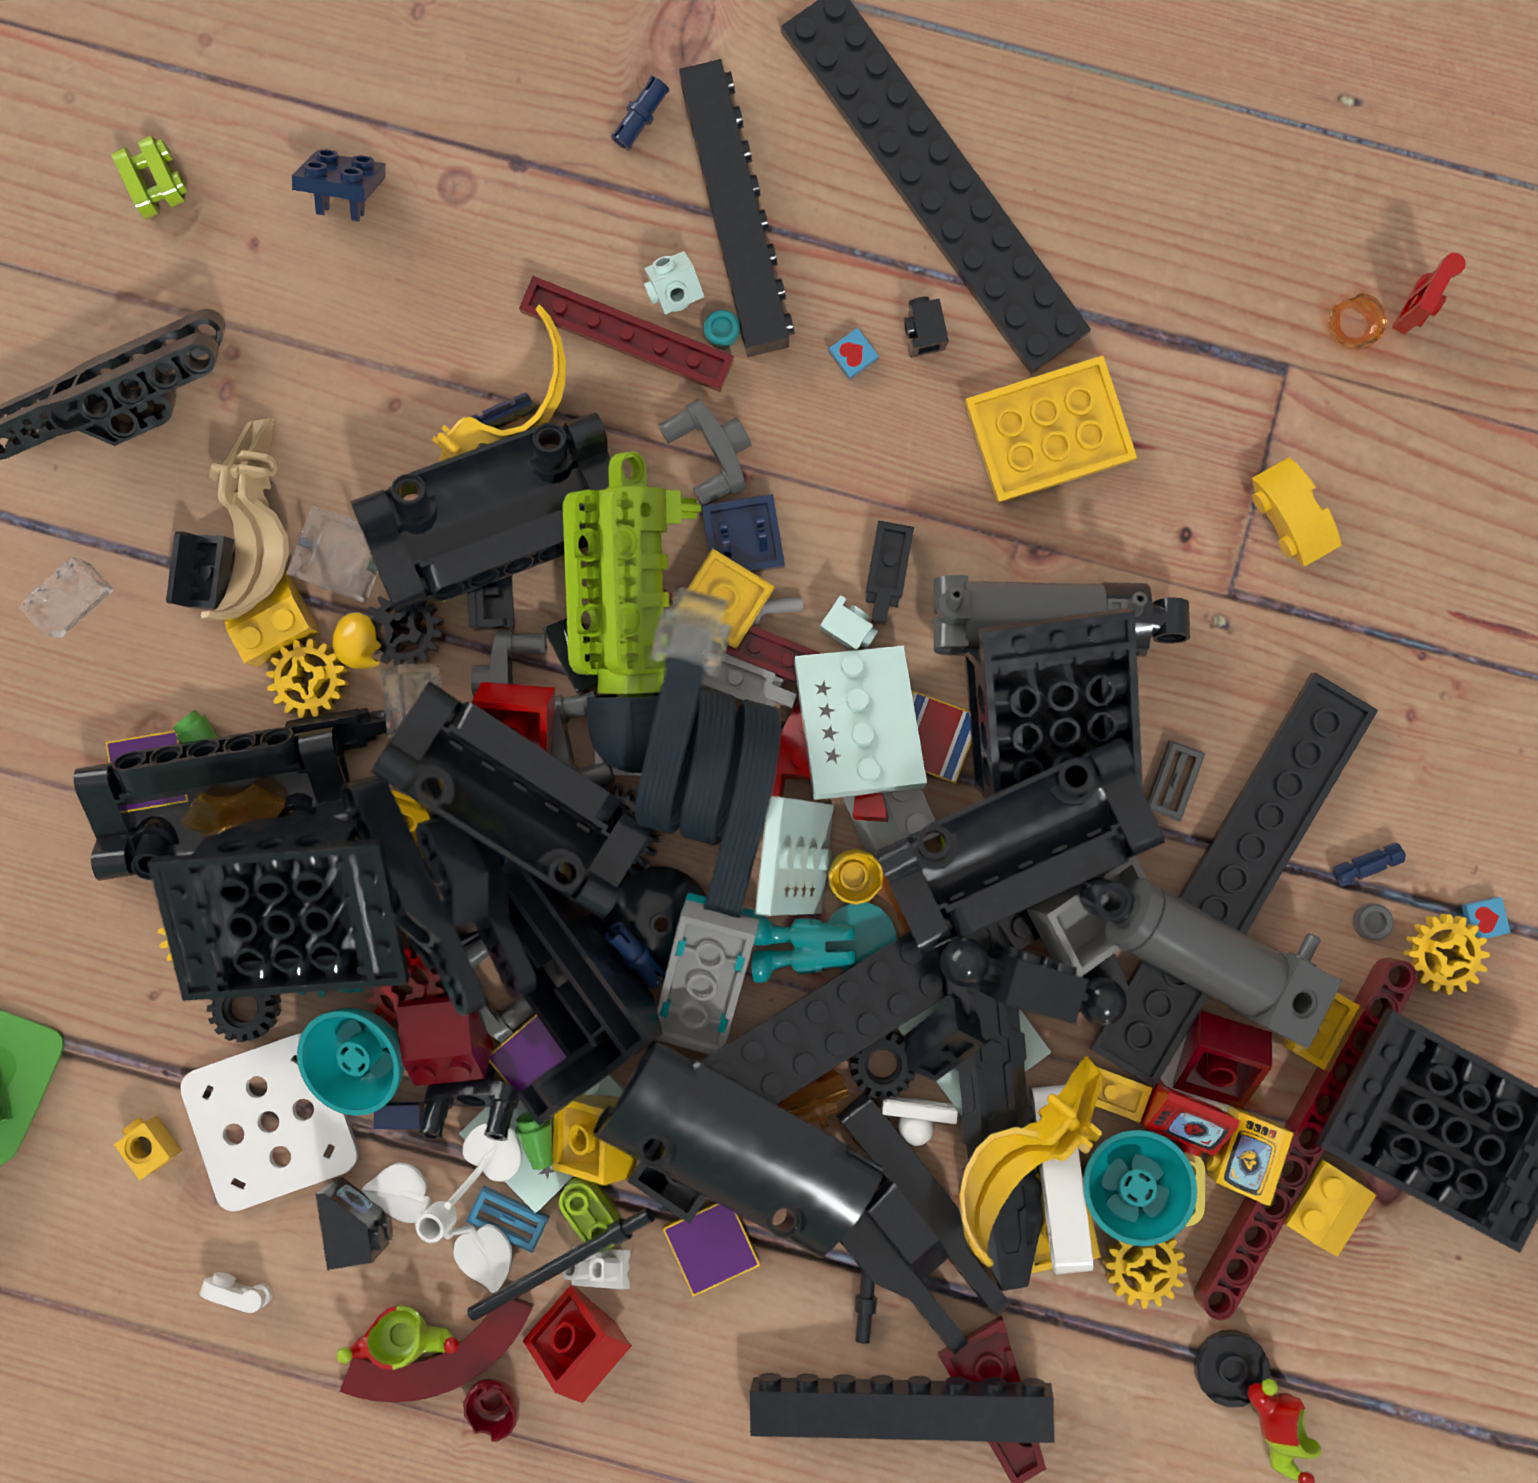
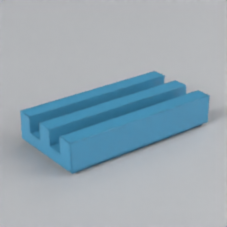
M484 1185L466 1222L478 1228L486 1224L494 1225L507 1236L510 1243L533 1253L550 1216L540 1211L535 1214L529 1206ZM486 1198L500 1206H503L519 1215H522L538 1223V1225L535 1226L533 1224H530L514 1215H511L497 1207H494L484 1202V1200ZM481 1210L532 1234L531 1240L479 1216V1211Z

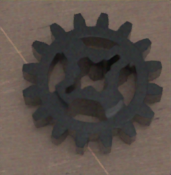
M379 596L378 601L381 606L378 609L374 607L368 608V611L374 615L371 621L375 627L376 640L381 644V647L373 654L377 655L382 652L380 662L386 665L394 659V667L397 669H402L404 661H407L409 667L417 668L418 658L428 663L430 658L427 652L430 649L437 652L440 650L434 643L435 638L440 639L445 636L436 627L443 624L444 619L433 617L438 607L435 604L425 607L426 600L407 607L402 612L390 614L389 612L394 609L391 601ZM424 617L427 623L426 635L421 627V621ZM401 623L411 629L408 635L401 634L398 630V626ZM382 624L385 626L387 634L384 641L381 635ZM414 644L419 646L411 652L400 653V651L403 652L406 646Z

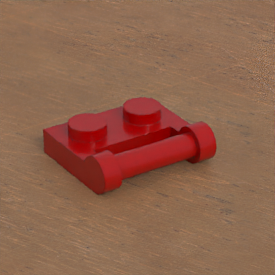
M1448 254L1442 259L1436 270L1432 273H1426L1418 279L1393 324V329L1406 334L1415 326L1421 327L1429 315L1434 317L1440 311L1447 298L1443 295V292L1450 279L1458 276L1465 269L1466 262L1461 254Z

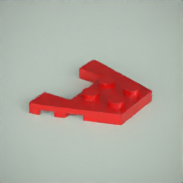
M800 707L793 708L780 734L777 769L771 795L773 797L783 798L786 779L811 780ZM883 793L855 795L852 813L854 819L888 822L889 815Z

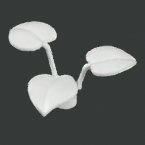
M487 1122L475 1127L467 1135L463 1144L464 1158L469 1163L477 1166V1168L447 1202L437 1201L431 1205V1198L425 1196L428 1189L426 1178L417 1168L406 1163H396L387 1167L373 1180L368 1182L362 1188V1191L372 1202L382 1207L383 1211L391 1217L405 1223H416L417 1234L426 1242L435 1243L443 1236L445 1239H450L453 1235L461 1234L456 1239L453 1249L457 1265L466 1275L484 1285L493 1294L502 1287L511 1269L512 1248L507 1236L499 1228L491 1224H486L477 1231L472 1225L452 1228L457 1220L456 1209L453 1205L479 1177L482 1171L491 1180L506 1181L519 1171L522 1164V1149L514 1128L509 1126L508 1139L506 1141H495L484 1135Z

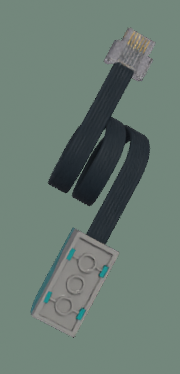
M678 587L674 596L672 610L664 609L659 619L651 654L653 659L661 661L668 657L637 791L635 818L640 826L669 834L676 832L680 828L681 835L684 838L694 839L711 845H718L721 842L707 900L704 896L688 892L680 916L657 1008L663 1034L656 1040L711 1054L726 1044L761 915L756 914V910L745 907L741 908L772 795L779 755L781 721L779 710L775 706L744 699L736 712V703L733 695L722 694L721 692L704 687L700 688L704 670L708 674L718 675L723 664L731 631L730 625L723 624L728 600Z

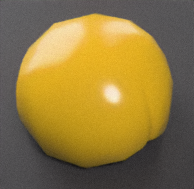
M359 612L346 614L338 622L333 634V650L336 657L342 664L354 669H373L377 667L380 662L378 659L372 658V656L381 647V644L376 640L375 627L370 617Z
M858 848L846 850L837 855L830 865L828 872L829 886L832 893L842 902L854 905L868 902L883 887V870L879 861L870 852Z

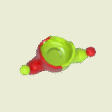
M397 1305L383 1311L367 1330L366 1334L358 1338L349 1348L341 1347L337 1351L336 1358L343 1364H347L352 1358H369L373 1364L381 1369L394 1370L410 1365L423 1353H455L459 1348V1342L447 1328L426 1325V1321L418 1311L410 1306Z
M1267 1378L1262 1383H1253L1248 1387V1399L1259 1415L1261 1433L1270 1446L1271 1468L1277 1473L1299 1483H1315L1314 1476L1310 1472H1302L1293 1460V1458L1316 1459L1322 1454L1318 1441L1309 1438L1306 1434L1304 1421L1306 1408L1302 1400L1289 1393L1275 1395L1278 1392V1385L1275 1380Z

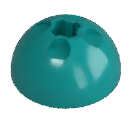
M354 1007L338 1008L325 1012L306 1026L299 1039L297 1061L303 1081L310 1092L321 1103L334 1111L353 1116L374 1113L391 1100L400 1086L404 1066L401 1059L399 1036L385 1019L374 1012Z
M1142 1130L1118 1133L1098 1146L1090 1157L1085 1169L1083 1189L1090 1214L1107 1234L1123 1243L1136 1246H1151L1163 1243L1176 1236L1186 1226L1194 1212L1197 1200V1182L1193 1168L1181 1149L1169 1139L1159 1134ZM1130 1176L1132 1179L1128 1182V1185L1126 1186V1183L1130 1179ZM1128 1194H1130L1134 1198H1137V1202H1135V1199L1131 1198Z

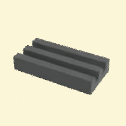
M1172 740L1168 741L1147 799L1153 812L1175 821L1182 820L1206 753ZM1179 751L1180 753L1177 762L1175 764L1173 773L1168 783L1162 803L1159 806L1157 805L1158 798L1163 788L1175 752ZM1189 755L1193 757V760L1189 768L1188 774L1186 776L1184 785L1182 787L1180 796L1178 798L1176 807L1173 811L1169 809V806L1171 804L1184 765Z

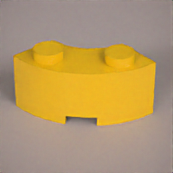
M1288 457L1252 478L1255 494L1252 495L1253 502L1256 508L1261 513H1265L1274 525L1280 537L1278 540L1280 549L1286 557H1293L1305 567L1342 546L1338 529L1329 508L1323 509L1318 505L1313 494V489L1316 486L1292 458Z

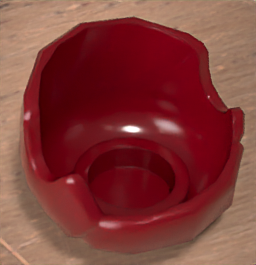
M491 1378L480 1380L471 1386L463 1401L464 1417L472 1427L474 1434L485 1433L491 1437L492 1442H498L510 1436L519 1419L520 1399L515 1389L504 1381Z

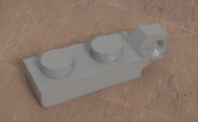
M712 648L709 649L701 682L702 685L727 695H733V697L742 701L748 699L770 706L778 703L793 709L798 698V694L781 688L784 679L777 677L775 673Z

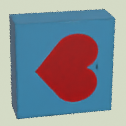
M858 328L828 349L829 354L849 380L879 358Z
M1496 896L1461 905L1464 918H1467L1466 925L1473 924L1479 927L1475 937L1487 939L1511 933L1502 897Z

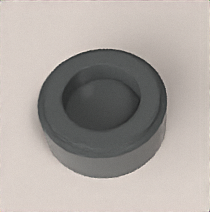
M1367 903L1360 906L1354 913V929L1365 939H1384L1393 929V916L1383 905Z

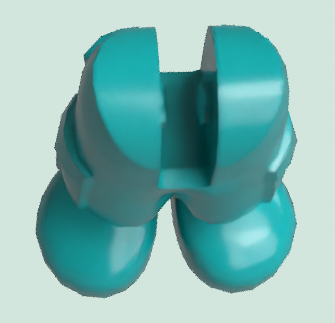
M761 914L753 946L792 943L794 950H755L752 955V976L754 982L765 983L771 978L774 971L792 966L797 974H816L823 972L825 969L856 964V950L839 948L826 950L827 941H835L836 943L854 940V926L823 923L817 919H794L791 927H784L771 923L767 916Z

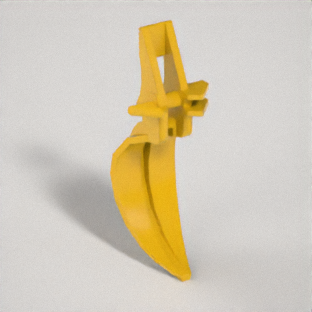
M540 304L535 310L543 320L551 341L552 376L546 396L535 415L523 425L505 430L482 424L473 417L461 418L451 429L444 424L441 429L447 434L440 432L437 437L434 436L431 439L442 449L439 462L477 449L480 443L490 444L535 428L543 423H549L563 395L566 381V358L561 337L550 315Z
M1085 1056L1081 1063H1079V1066L1071 1073L1069 1080L1058 1096L1052 1093L1048 1095L1047 1101L1049 1104L1038 1110V1114L1041 1116L1039 1122L1030 1123L1024 1128L1014 1127L991 1134L976 1148L965 1168L960 1191L965 1238L974 1254L988 1267L993 1264L988 1255V1241L992 1226L1001 1207L1022 1178L1041 1163L1052 1159L1058 1161L1067 1160L1077 1148L1087 1154L1093 1146L1089 1140L1097 1142L1102 1135V1131L1090 1122L1103 1075L1088 1056Z

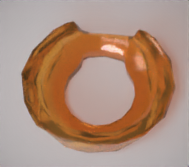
M1359 293L1353 298L1333 305L1328 323L1330 336L1337 344L1347 349L1361 350L1369 348L1381 339L1385 333L1388 319L1385 307L1377 298L1366 293ZM1354 308L1356 312L1362 314L1367 323L1364 335L1358 338H1350L1341 331L1339 314L1343 310Z

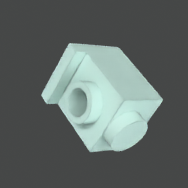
M840 595L821 623L819 630L851 651L858 650L860 646L867 649L878 631L872 628V624L867 622L870 618L868 614L853 605L850 609L844 606L846 598Z

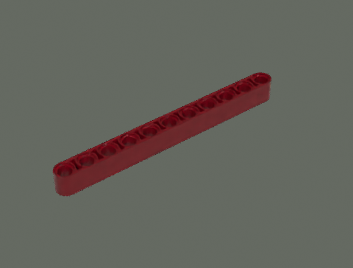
M1388 957L1378 960L1372 967L1354 1000L1356 1004L1360 1005L1325 1070L1319 1067L1316 1068L1284 1128L1293 1132L1284 1163L1290 1160L1293 1161V1171L1287 1176H1282L1280 1173L1274 1192L1276 1194V1201L1272 1207L1264 1209L1262 1203L1245 1196L1196 1284L1194 1290L1195 1299L1212 1319L1226 1320L1230 1318L1240 1304L1324 1152V1149L1315 1143L1387 1008L1400 1014L1418 981V974L1411 963ZM1397 966L1400 971V977L1396 983L1391 984L1389 973L1392 968ZM1380 998L1382 1010L1378 1015L1373 1016L1371 1012L1372 1003ZM1363 1031L1365 1035L1364 1043L1360 1047L1355 1048L1353 1038L1357 1032ZM1345 1063L1347 1073L1343 1079L1337 1080L1335 1077L1336 1068L1340 1064ZM1328 1095V1108L1323 1112H1318V1100ZM1310 1128L1312 1133L1310 1140L1305 1144H1300V1133L1304 1129ZM1251 1226H1258L1257 1236L1250 1241H1245L1244 1235L1246 1230ZM1239 1258V1268L1233 1273H1227V1264L1231 1260ZM1216 1291H1221L1222 1298L1220 1302L1215 1305H1208L1210 1295Z

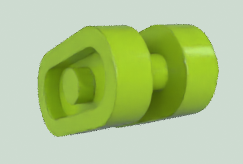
M153 135L138 141L142 152L135 156H132L126 147L111 153L132 201L145 220L160 213L156 202L165 198L167 203L173 208L186 202L184 193L188 192V188L179 172L173 173L169 165V161L173 160V157L163 139L156 141ZM147 167L150 168L157 185L151 188L148 187L141 172L142 169Z
M574 1176L568 1181L560 1195V1210L583 1243L606 1231L608 1224L622 1218L600 1184ZM612 1244L611 1246H609V1247L603 1249V1250L600 1251V1252H605V1251L611 1249V1248L614 1246V1244Z

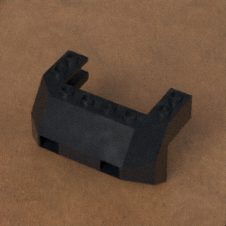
M508 860L501 869L509 877V919L536 978L535 990L523 995V997L566 1056L565 1059L531 1082V1085L517 1094L534 1121L540 1126L661 1036L663 1032L652 993L633 969H628L622 963V956L605 940L606 930L596 916L562 893L549 888L543 881ZM555 868L554 877L556 881L562 885L569 881L567 876ZM478 930L459 936L464 949L482 939ZM409 936L406 940L426 968L429 970L435 967L430 954Z

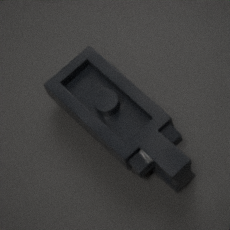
M878 520L865 591L867 594L865 602L874 604L871 623L885 625L889 606L898 608L899 599L901 600L914 531L913 526Z
M357 708L319 715L317 717L290 720L286 722L285 727L290 728L293 733L335 727L339 734L343 751L367 747L368 742L376 740V735L391 733L393 720L389 709L369 713L368 708L360 710Z

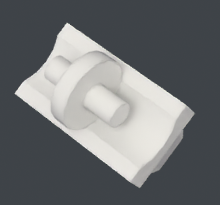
M611 1248L605 1252H598L564 1271L563 1278L565 1280H572L573 1286L630 1289L627 1272L630 1268L628 1261L631 1249Z

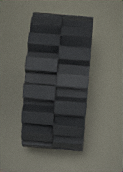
M275 994L252 996L257 1002V1013L250 1021H241L234 1016L232 1002L235 997L209 999L212 1000V1004L207 1005V1012H212L213 1016L208 1018L210 1025L215 1023L217 1028L214 1031L218 1035L224 1033V1039L226 1040L236 1039V1042L253 1040L269 1032V1029L277 1023L275 1018L281 1014V1009H277V1004L282 1003L281 997H276Z
M890 1032L849 1058L850 1072L854 1082H856L862 1092L865 1091L868 1093V1096L873 1098L878 1096L881 1099H887L888 1096L892 1095L897 1097L899 1092L903 1089L906 1091L910 1087V1081H914L915 1071L907 1068L905 1039L899 1033ZM878 1050H888L897 1059L896 1069L888 1077H877L869 1070V1058Z

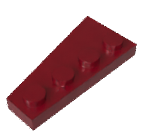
M1001 1315L966 1335L965 1337L969 1343L957 1354L954 1355L948 1347L938 1352V1356L950 1377H964L968 1381H984L986 1378L999 1377L1005 1379L1006 1382H1021ZM988 1442L1011 1483H1024L1046 1470L1039 1443Z

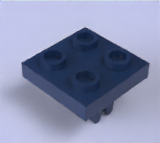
M318 150L292 175V190L313 193L316 214L323 216L325 215V210H329L330 197L350 200L351 220L359 222L360 216H364L365 201L386 178V164L374 162V159L369 156L358 155L350 158L339 156L338 152L334 150Z
M773 494L702 506L709 553L713 548L752 573L785 567Z

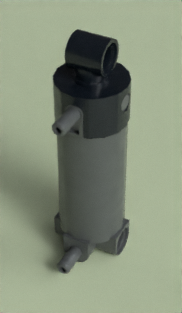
M945 575L934 579V614L937 616L934 618L933 650L940 655L964 656V647L980 648L978 630L980 628L1130 607L1135 611L1137 657H1144L1149 650L1151 637H1153L1155 642L1164 644L1182 643L1190 639L1189 601L1183 598L1172 597L1152 602L1151 589L1147 583L968 581V576Z

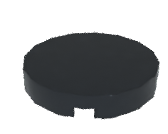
M1220 1330L1208 1336L1198 1347L1194 1358V1375L1201 1390L1213 1402L1228 1408L1244 1407L1250 1404L1248 1387L1253 1383H1262L1267 1378H1270V1365L1260 1344L1249 1334L1238 1330Z

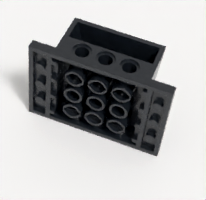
M1132 608L978 629L980 648L964 647L974 784L984 799L1119 738L1125 742L1133 757L1136 767L1133 774L1143 792L1135 611ZM1068 769L1065 772L1064 777L1068 785L1075 788L1084 785L1085 778L1081 771L1078 769Z
M330 814L254 819L205 837L192 854L153 857L148 866L182 1001L407 985L410 974L401 929L396 925L393 918L391 888L388 886L391 881L386 873V852L383 839L357 841L355 826Z
M1387 1008L1315 1144L1514 1251L1521 1253L1538 1220V1088Z

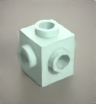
M684 251L673 256L660 257L653 262V265L644 268L649 282L644 283L647 295L652 304L659 303L664 314L681 311L688 307L690 303L705 297L694 266Z

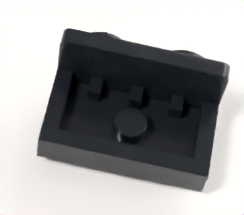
M176 531L166 602L191 609H217L226 594L229 584L234 539L225 536L194 535L183 531Z

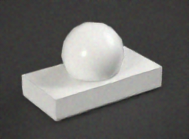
M892 1095L888 1096L887 1099H881L880 1104L882 1115L901 1117L898 1123V1132L907 1144L913 1146L923 1145L932 1138L935 1130L934 1121L950 1124L957 1123L958 1111L952 1103L900 1096L893 1097Z

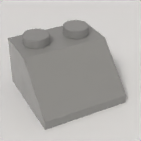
M922 789L883 792L885 806L889 815L888 822L855 820L852 816L855 796L842 797L865 851L870 852L878 860L874 851L936 822ZM930 833L925 836L923 842L940 834Z

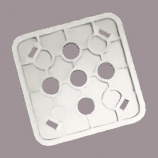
M302 1032L198 1068L188 1073L182 1080L180 1087L181 1095L216 1200L225 1210L232 1212L240 1211L342 1175L351 1170L358 1162L359 1149L348 1116L334 1111L321 1103L310 1092L303 1081L298 1061L294 1060L295 1055L297 1056L298 1043ZM254 1076L262 1077L267 1082L268 1088L264 1096H255L250 1091L249 1083ZM207 1086L213 1087L214 1089L210 1097L203 1098L202 1096ZM299 1099H307L312 1102L314 1113L311 1118L304 1119L297 1115L295 1106ZM271 1111L278 1116L279 1126L275 1131H268L263 1128L261 1116L264 1112ZM230 1124H239L243 1128L245 1135L241 1143H233L227 1138L226 1130ZM330 1144L335 1146L331 1157L326 1155ZM283 1146L290 1151L291 1160L288 1165L281 1166L275 1163L272 1155L275 1147ZM238 1179L246 1183L244 1189H241L231 1184L232 1181Z

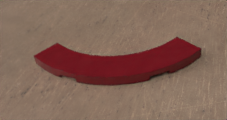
M515 1298L488 1313L480 1324L465 1339L459 1342L457 1352L452 1354L439 1352L394 1370L381 1369L373 1364L369 1358H353L339 1392L372 1401L408 1402L427 1399L452 1391L482 1374L505 1353L524 1327L534 1304L520 1298Z

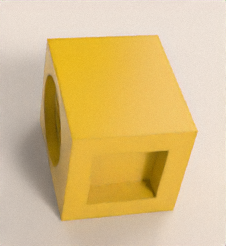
M158 1116L145 1122L141 1117L121 1130L124 1137L114 1144L139 1181L157 1171L182 1152ZM142 1137H146L151 1142V1153L142 1149Z

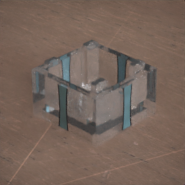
M312 505L286 574L299 581L366 604L378 570L358 521Z

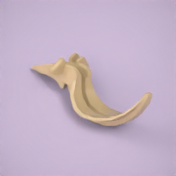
M272 417L248 421L222 465L216 463L210 465L208 476L214 481L219 480L218 500L223 506L228 508L233 521L235 557L231 579L223 600L214 611L201 612L202 619L216 621L240 617L270 595L283 576L289 557L288 534L277 514L269 508L268 500L263 493V490L271 489L269 477L275 476L277 473V463L269 455L273 441L275 421Z

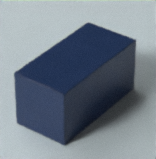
M388 1102L380 1110L374 1112V1129H420L424 1117L425 1103Z

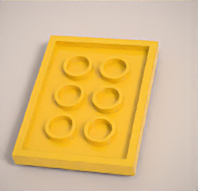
M1103 355L969 397L964 401L997 504L1137 459Z

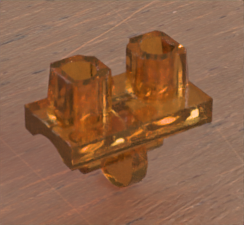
M834 1068L817 1078V1084L806 1088L803 1087L781 1101L782 1109L797 1117L802 1116V1119L807 1123L818 1119L822 1129L829 1127L826 1116L839 1111L836 1102L850 1097L842 1075H838Z

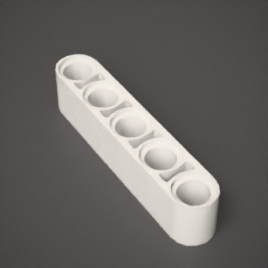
M1066 1084L1030 1088L1033 1123L1041 1120L1038 1110L1049 1104L1047 1101L1048 1095L1052 1093L1058 1096ZM1077 1148L1065 1161L1052 1159L1039 1164L1051 1263L1055 1275L1093 1271V1255L1079 1150Z

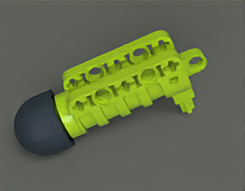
M634 451L617 453L611 458L609 462V488L605 490L574 491L565 497L563 502L569 664L577 674L597 675L598 693L606 694L587 697L589 737L595 751L610 766L624 772L642 773L660 693L654 692H660L666 668L665 645L671 644L670 629H665L664 607H670L669 592L663 591V570H668V554H662V533L667 532V525L682 524L681 519H697V512H702V505L697 504V498L681 497L680 490L647 487L646 463L643 457ZM626 459L632 465V475L629 479L623 472V463ZM579 504L584 505V511H580ZM579 524H586V528L579 529ZM582 535L588 541V551L585 555L580 552L578 542ZM581 562H587V566L581 567ZM582 579H587V587L582 586ZM582 599H589V603L582 604ZM585 610L591 617V625L588 630H585L581 624V616ZM583 637H590V642H584ZM585 654H590V661L585 662Z

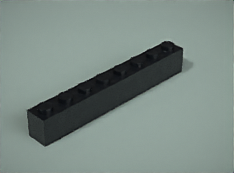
M721 59L679 69L681 88L747 357L789 348V336L795 334L791 314H784L781 301L786 300L782 278L775 279L772 266L778 265L773 243L766 244L764 232L769 231V225L765 209L758 210L755 197L761 196L756 174L750 175L747 163L752 162L748 140L741 141L738 130L744 128L739 105L733 107L730 97L731 94H735L731 71L724 72Z
M764 1373L759 1377H753L750 1388V1436L1054 1443V1396L1051 1383H1045L1038 1378H1026L1022 1382H1006L1005 1379L999 1377L986 1378L984 1381H968L967 1378L954 1376L947 1378L946 1381H936L926 1376H912L908 1380H893L892 1377L887 1375H876L871 1379H856L848 1374L837 1375L834 1378H818L814 1374H800L796 1378H781L776 1373Z

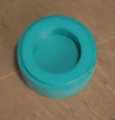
M727 310L712 312L704 323L706 340L713 347L719 349L729 348L734 345L740 335V324L737 317Z

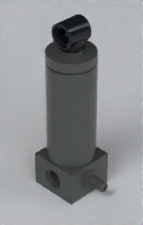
M1093 877L1087 880L1081 887L1079 898L1082 907L1087 912L1107 920L1105 927L1106 937L1113 945L1230 1006L1229 1010L1257 1025L1309 1049L1342 983L1341 980L1317 968V965L1310 962L1321 941L1319 937L1308 933L1297 954L1291 952L1287 954L1261 943L1146 879H1136L1125 887L1103 877ZM1108 891V901L1102 906V896Z

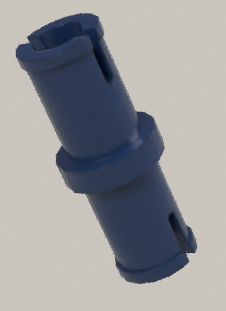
M650 76L649 81L635 102L630 101L626 109L628 112L615 132L612 133L611 139L623 149L630 151L631 146L645 125L649 126L654 120L652 115L665 95L670 91L668 86L660 79Z
M623 922L613 924L609 929L615 936L606 931L604 938L622 956V963L628 969H633L649 988L661 985L663 981L658 978L657 974L662 979H665L666 970L650 955V948L646 943L639 942Z

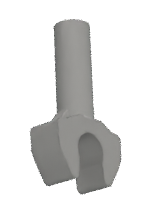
M803 598L768 599L752 625L758 626L760 619L765 614L802 612Z

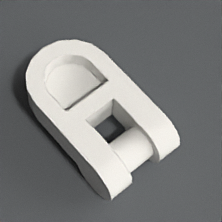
M215 1272L213 1277L205 1278L199 1294L206 1300L246 1313L258 1311L273 1298V1291L269 1285L260 1283L254 1287L236 1283V1277L222 1272Z

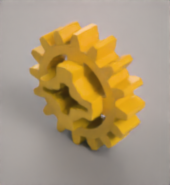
M308 639L306 647L299 640L293 641L294 650L281 647L280 651L283 655L281 660L277 658H271L270 660L277 666L276 670L266 672V676L274 679V683L267 687V691L279 694L273 700L274 704L282 705L287 703L284 712L291 715L298 709L299 718H307L309 711H311L314 717L322 715L323 707L329 711H334L335 707L332 700L334 698L344 700L345 697L339 692V688L349 686V682L341 679V674L346 673L348 668L336 664L339 660L335 653L328 655L331 646L323 643L318 648L316 640ZM310 655L318 656L327 666L317 667ZM292 664L293 666L291 667L289 673L286 675L289 666ZM307 672L313 674L314 678L308 680V685L302 684V679L307 678ZM330 682L326 693L323 695L322 692L324 688L326 687L327 683ZM298 691L301 694V698L305 700V703L295 700L289 692Z
M1441 913L1439 920L1435 916H1427L1426 923L1428 926L1415 924L1414 928L1418 935L1416 937H1406V940L1413 944V947L1403 951V955L1412 957L1413 962L1411 964L1418 971L1417 983L1424 984L1427 982L1428 990L1437 992L1440 989L1441 993L1452 995L1454 988L1457 991L1466 992L1467 981L1478 984L1480 981L1475 973L1477 971L1486 972L1488 969L1480 963L1481 959L1490 957V953L1481 951L1480 946L1487 942V939L1475 937L1479 927L1473 924L1466 925L1467 918L1456 916L1453 919L1451 914ZM1441 931L1439 937L1430 939L1434 934ZM1436 948L1445 949L1447 952L1450 953V955L1456 957V960L1450 958L1447 959V957L1444 956L1442 952L1437 951ZM1463 968L1458 974L1452 976L1454 971Z
M1174 1238L1156 1244L1163 1248L1167 1258L1156 1255L1154 1245L1134 1246L1117 1240L1119 1242L1117 1246L1107 1244L1106 1249L1112 1254V1258L1103 1259V1264L1112 1271L1106 1273L1105 1278L1109 1283H1115L1112 1290L1117 1296L1124 1294V1300L1127 1304L1132 1305L1137 1298L1143 1309H1147L1149 1300H1153L1160 1307L1162 1306L1161 1296L1166 1295L1170 1299L1175 1298L1171 1291L1173 1285L1183 1287V1283L1177 1275L1187 1272V1268L1177 1261L1181 1260L1185 1255L1180 1248H1174L1177 1244ZM1148 1259L1151 1265H1146L1144 1272H1141L1138 1266H1144L1145 1260ZM1122 1273H1125L1127 1276H1133L1135 1287L1130 1286L1124 1281Z

